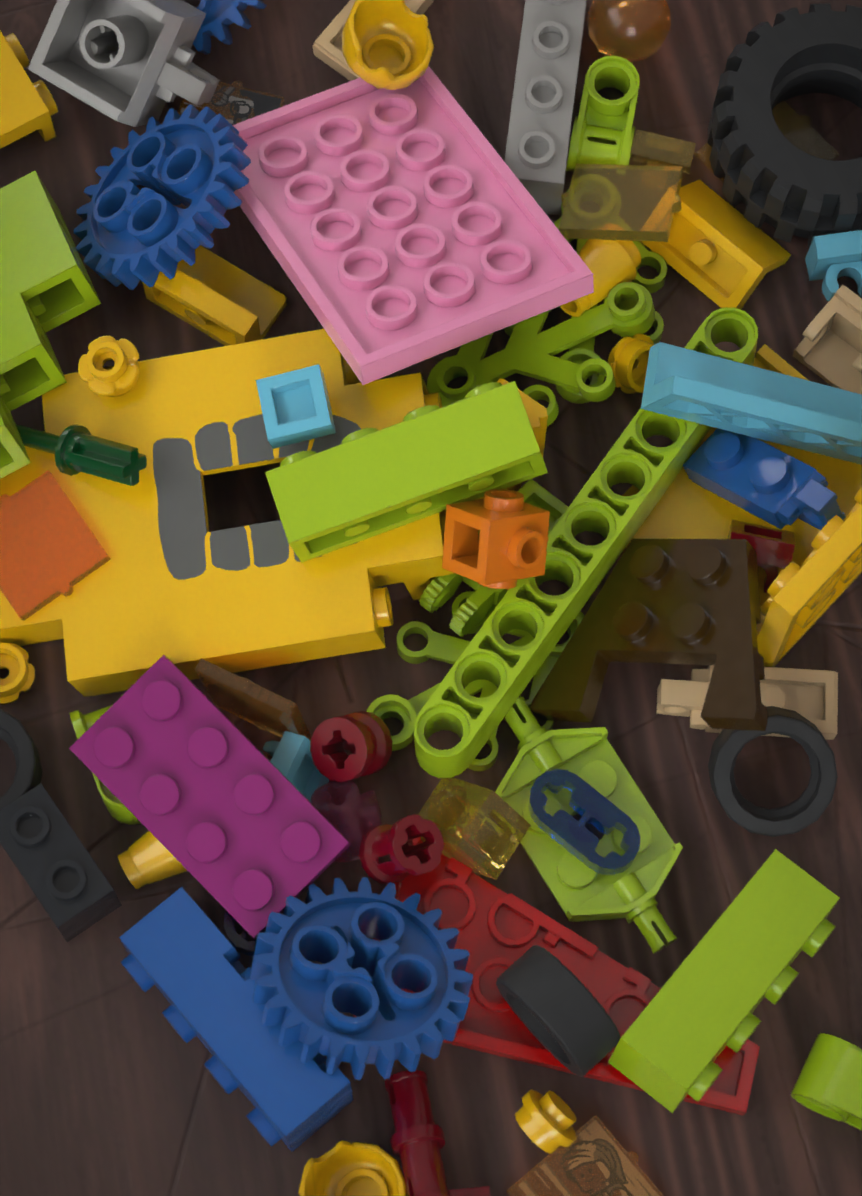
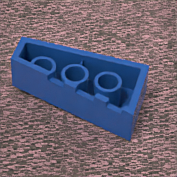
M180 887L119 937L124 948L129 953L127 957L120 961L122 966L144 992H147L154 985L171 1004L162 1012L163 1016L186 1044L195 1036L199 1038L212 1054V1057L204 1063V1066L228 1095L238 1087L255 1107L246 1117L271 1147L279 1140H282L290 1151L293 1152L354 1100L351 1082L339 1068L332 1075L327 1074L326 1065L324 1064L326 1059L322 1054L318 1053L312 1060L304 1064L300 1061L304 1046L301 1041L298 1040L283 1047L278 1044L282 1024L274 1026L263 1025L262 1017L265 1004L253 1003L252 996L255 980L250 979L251 968L245 969L238 960L241 957L233 945L183 887Z

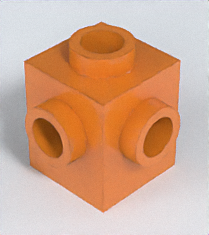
M504 489L485 491L484 499L447 504L442 568L476 581L481 586L493 589L514 588L517 586L518 579L545 575L550 511L525 503L524 495L520 492Z

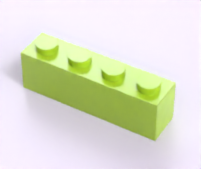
M515 381L505 385L497 382L480 385L469 391L464 400L442 408L437 405L420 407L408 413L401 423L382 430L376 428L357 430L347 435L342 440L341 445L319 453L311 450L294 453L282 460L280 467L265 472L288 543L301 563L445 511L447 504L472 501L483 497L485 491L505 489L548 473Z
M775 849L621 1037L608 1063L671 1113L676 1110L687 1095L699 1102L723 1070L714 1063L718 1055L726 1045L736 1053L742 1048L761 1022L759 1018L752 1014L764 998L775 1005L799 974L790 966L801 951H804L812 958L833 932L836 926L828 921L827 917L840 897Z

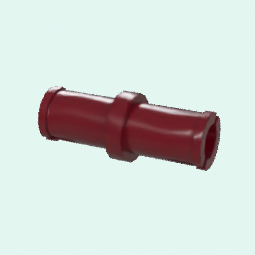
M407 1070L395 1073L390 1076V1080L386 1079L384 1081L389 1095L396 1131L390 1140L393 1155L401 1158L408 1196H451V1193L448 1192L440 1152L445 1146L443 1128L435 1125L427 1087V1074L420 1070L413 1072Z

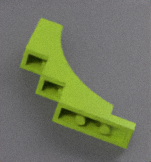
M36 171L0 189V479L31 463L10 411L66 383L46 332L101 304L61 212Z

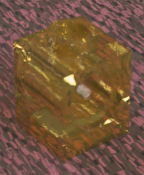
M454 777L441 778L418 814L424 819L432 820L441 831L444 841L442 854L450 859L451 857L473 869L475 873L497 880L531 826L493 790Z

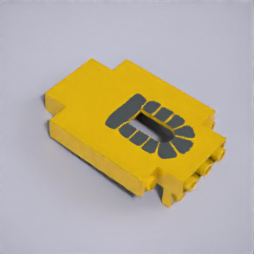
M325 329L138 361L140 372L135 386L129 392L116 397L100 396L93 393L89 389V383L84 382L80 378L79 372L64 374L66 383L42 395L45 432L60 436L67 427L78 424L86 427L93 436L138 448V453L146 455L147 459L146 468L139 471V483L129 486L84 472L70 476L59 471L55 462V454L27 446L24 447L31 463L0 479V643H14L23 646L64 639L67 681L84 697L128 690L163 655L168 657L190 680L386 648L383 627L393 626V611L387 587H378L404 583L413 600L421 599L420 596L423 594V590L431 583L432 579L454 574L442 568L446 510L302 563L288 543L281 520L209 532L204 475L280 463L286 457L301 451L311 450L319 453L341 445L342 440L347 435L365 428L382 430L403 422L404 417L408 413L420 407L428 405L443 407L439 392L429 393L420 372L379 379L362 385ZM319 364L325 376L336 433L273 449L267 439L256 380ZM114 366L104 367V369L110 370Z

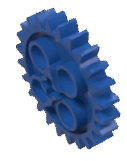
M188 105L182 115L174 108L169 109L163 124H160L154 117L149 118L146 132L141 136L134 130L130 131L128 137L129 145L124 150L113 147L111 155L114 161L110 166H98L95 171L101 177V180L98 184L86 187L83 191L91 199V202L77 209L76 214L84 222L74 229V234L81 239L80 243L76 246V250L85 257L83 262L113 286L117 287L120 283H123L130 290H134L140 280L148 287H153L160 271L169 279L174 278L177 263L181 260H184L190 266L195 264V249L200 245L210 249L214 246V241L210 234L215 228L223 229L229 227L230 222L223 215L227 209L241 206L242 200L234 194V191L249 183V178L241 171L251 163V159L243 152L248 145L238 135L239 131L220 113L216 115L207 106L199 112L193 105ZM136 185H142L145 188L140 190ZM182 203L187 208L182 209L177 206Z
M362 877L357 892H349L341 878H335L330 895L326 896L319 887L311 884L308 886L305 903L291 895L288 896L283 914L271 912L268 917L266 932H259L250 972V979L255 980L252 996L253 1003L265 1004L262 1017L263 1025L274 1026L282 1024L278 1044L281 1047L290 1045L298 1040L301 1041L304 1046L300 1061L304 1064L312 1060L318 1053L327 1056L326 1073L330 1075L338 1069L343 1061L351 1063L355 1080H361L366 1064H375L384 1079H389L394 1060L398 1059L410 1072L416 1071L421 1052L435 1060L439 1056L443 1040L453 1042L456 1037L460 1020L465 1018L470 1001L468 994L473 981V974L465 971L469 959V951L454 949L459 934L457 928L438 930L442 911L439 908L422 915L417 911L421 895L415 893L404 902L396 900L395 883L391 882L384 888L381 895L372 893L371 884L366 877ZM308 960L319 961L323 964L312 963ZM400 988H402V989H409V990H411V991H413V992H415V993L405 992V991L401 990ZM340 1012L351 1013L357 1017H348Z

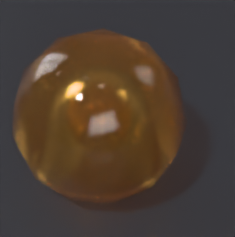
M593 0L587 16L589 36L599 52L606 56H619L630 62L643 61L657 53L670 32L671 15L666 0Z

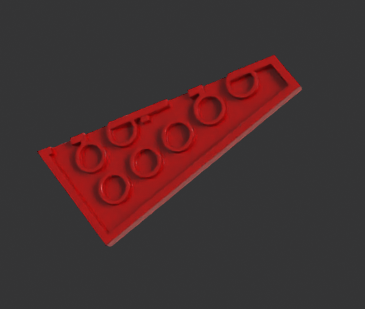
M421 837L412 839L413 845L423 842ZM441 853L440 864L433 871L418 876L409 874L404 880L395 883L396 900L404 902L415 893L421 895L417 911L423 915L439 908L442 911L438 930L457 928L459 934L454 949L469 951V959L465 971L473 974V981L468 994L470 1001L464 1020H460L453 1042L443 1040L444 1043L574 1074L560 1063L528 1030L503 998L496 985L497 978L533 945L545 948L580 980L607 1012L616 1025L621 1037L661 990V988L651 983L650 978L632 967H625L599 951V947L512 893L507 894L474 874L473 869L453 857L450 859ZM400 988L401 990H403V991H405V992L415 993V992H413V991H411V990H409V989H402V988ZM748 1039L736 1053L726 1045L714 1061L723 1070L699 1102L689 1095L683 1101L744 1116L747 1112L760 1046ZM616 1047L583 1076L644 1091L608 1063Z

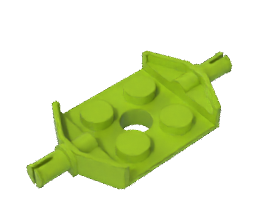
M518 697L504 718L520 741L517 748L519 753L495 791L493 801L569 921L626 918L628 923L635 922L651 947L653 954L663 949L664 945L667 947L678 939L657 909L658 903L655 897L683 849L681 843L675 844L658 819L607 740L609 732L606 727L547 731L546 728H541L525 703L524 697ZM581 812L596 815L604 826V836L600 841L591 845H583L576 842L570 836L567 828L571 817Z

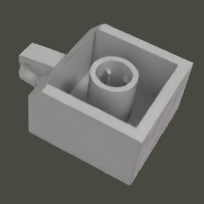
M57 0L28 67V70L113 120L133 127L147 124L151 117L158 121L166 102H174L176 95L195 105H202L204 102L209 103L220 81L192 63L195 52L191 50V46L206 13L183 0Z

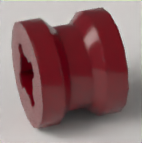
M358 711L326 719L318 725L311 737L310 752L314 765L322 775L332 781L345 782L377 773L385 767L392 754V738L389 728L381 718L371 712ZM344 750H350L352 754L348 756Z

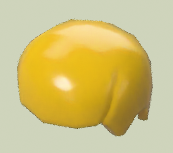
M356 0L342 31V54L347 64L357 76L378 89L395 90L411 85L424 75L434 51L431 33L428 29L427 16L415 14L406 6L404 0Z
M341 1140L320 1157L310 1158L303 1169L298 1194L299 1196H407V1188L398 1161L377 1144L350 1143L349 1141Z

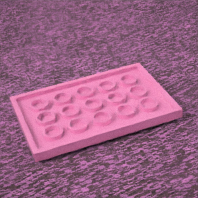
M429 66L423 76L406 88L395 90L378 89L362 78H358L233 125L239 131L238 135L247 142L248 146L243 152L251 159V163L241 171L249 178V183L234 191V194L242 200L240 207L362 385L594 292L592 271Z

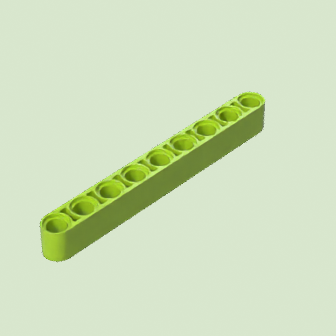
M724 307L713 311L703 321L684 348L753 366L758 341V327L754 319L747 312L735 307ZM731 342L741 349L735 352H725L718 349L715 344ZM639 409L549 533L545 575L517 580V586L510 588L418 713L414 722L415 752L420 767L428 774L437 778H452L460 775L470 766L679 474L683 464L691 457L712 427ZM653 435H663L674 443L667 447H655L650 445L646 439ZM618 483H629L636 486L640 491L631 496H621L615 494L610 488ZM584 531H594L601 534L605 540L597 545H584L579 543L574 537ZM548 580H559L568 585L570 589L564 594L551 596L543 593L538 586ZM513 629H522L529 632L534 639L524 646H512L507 644L501 637ZM478 679L488 680L498 687L495 693L485 698L469 695L464 689L470 682ZM441 730L452 731L461 738V741L455 747L448 750L436 749L427 742L433 733Z

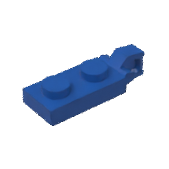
M717 428L683 464L692 482L781 530L786 524L792 525L797 518L821 530L835 515H838L841 519L846 517L836 501L838 498L836 493L826 488L828 485L826 478L817 472L815 468L754 437Z

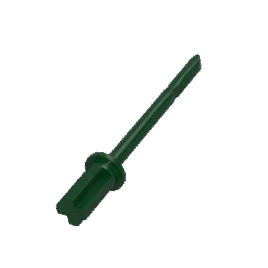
M16 424L24 446L55 454V462L59 471L70 476L84 472L134 486L139 483V471L146 468L147 465L146 455L138 453V448L93 436L82 425H70L58 436Z

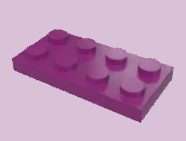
M165 655L154 663L69 748L253 938H257L259 932L266 930L268 917L271 912L282 914L286 906V898L290 895L298 898L351 845L327 818Z

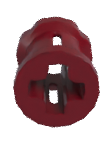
M414 814L400 818L393 825L385 824L372 828L364 835L361 841L359 857L362 868L370 878L382 884L396 883L404 880L409 874L418 876L433 871L440 864L444 841L441 831L432 820L424 819ZM418 837L425 838V842L413 845L412 839ZM390 855L391 860L383 863L378 861L379 857Z

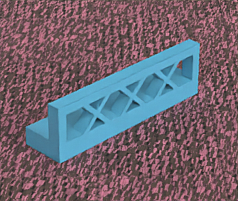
M663 342L650 347L641 409L862 465V394Z

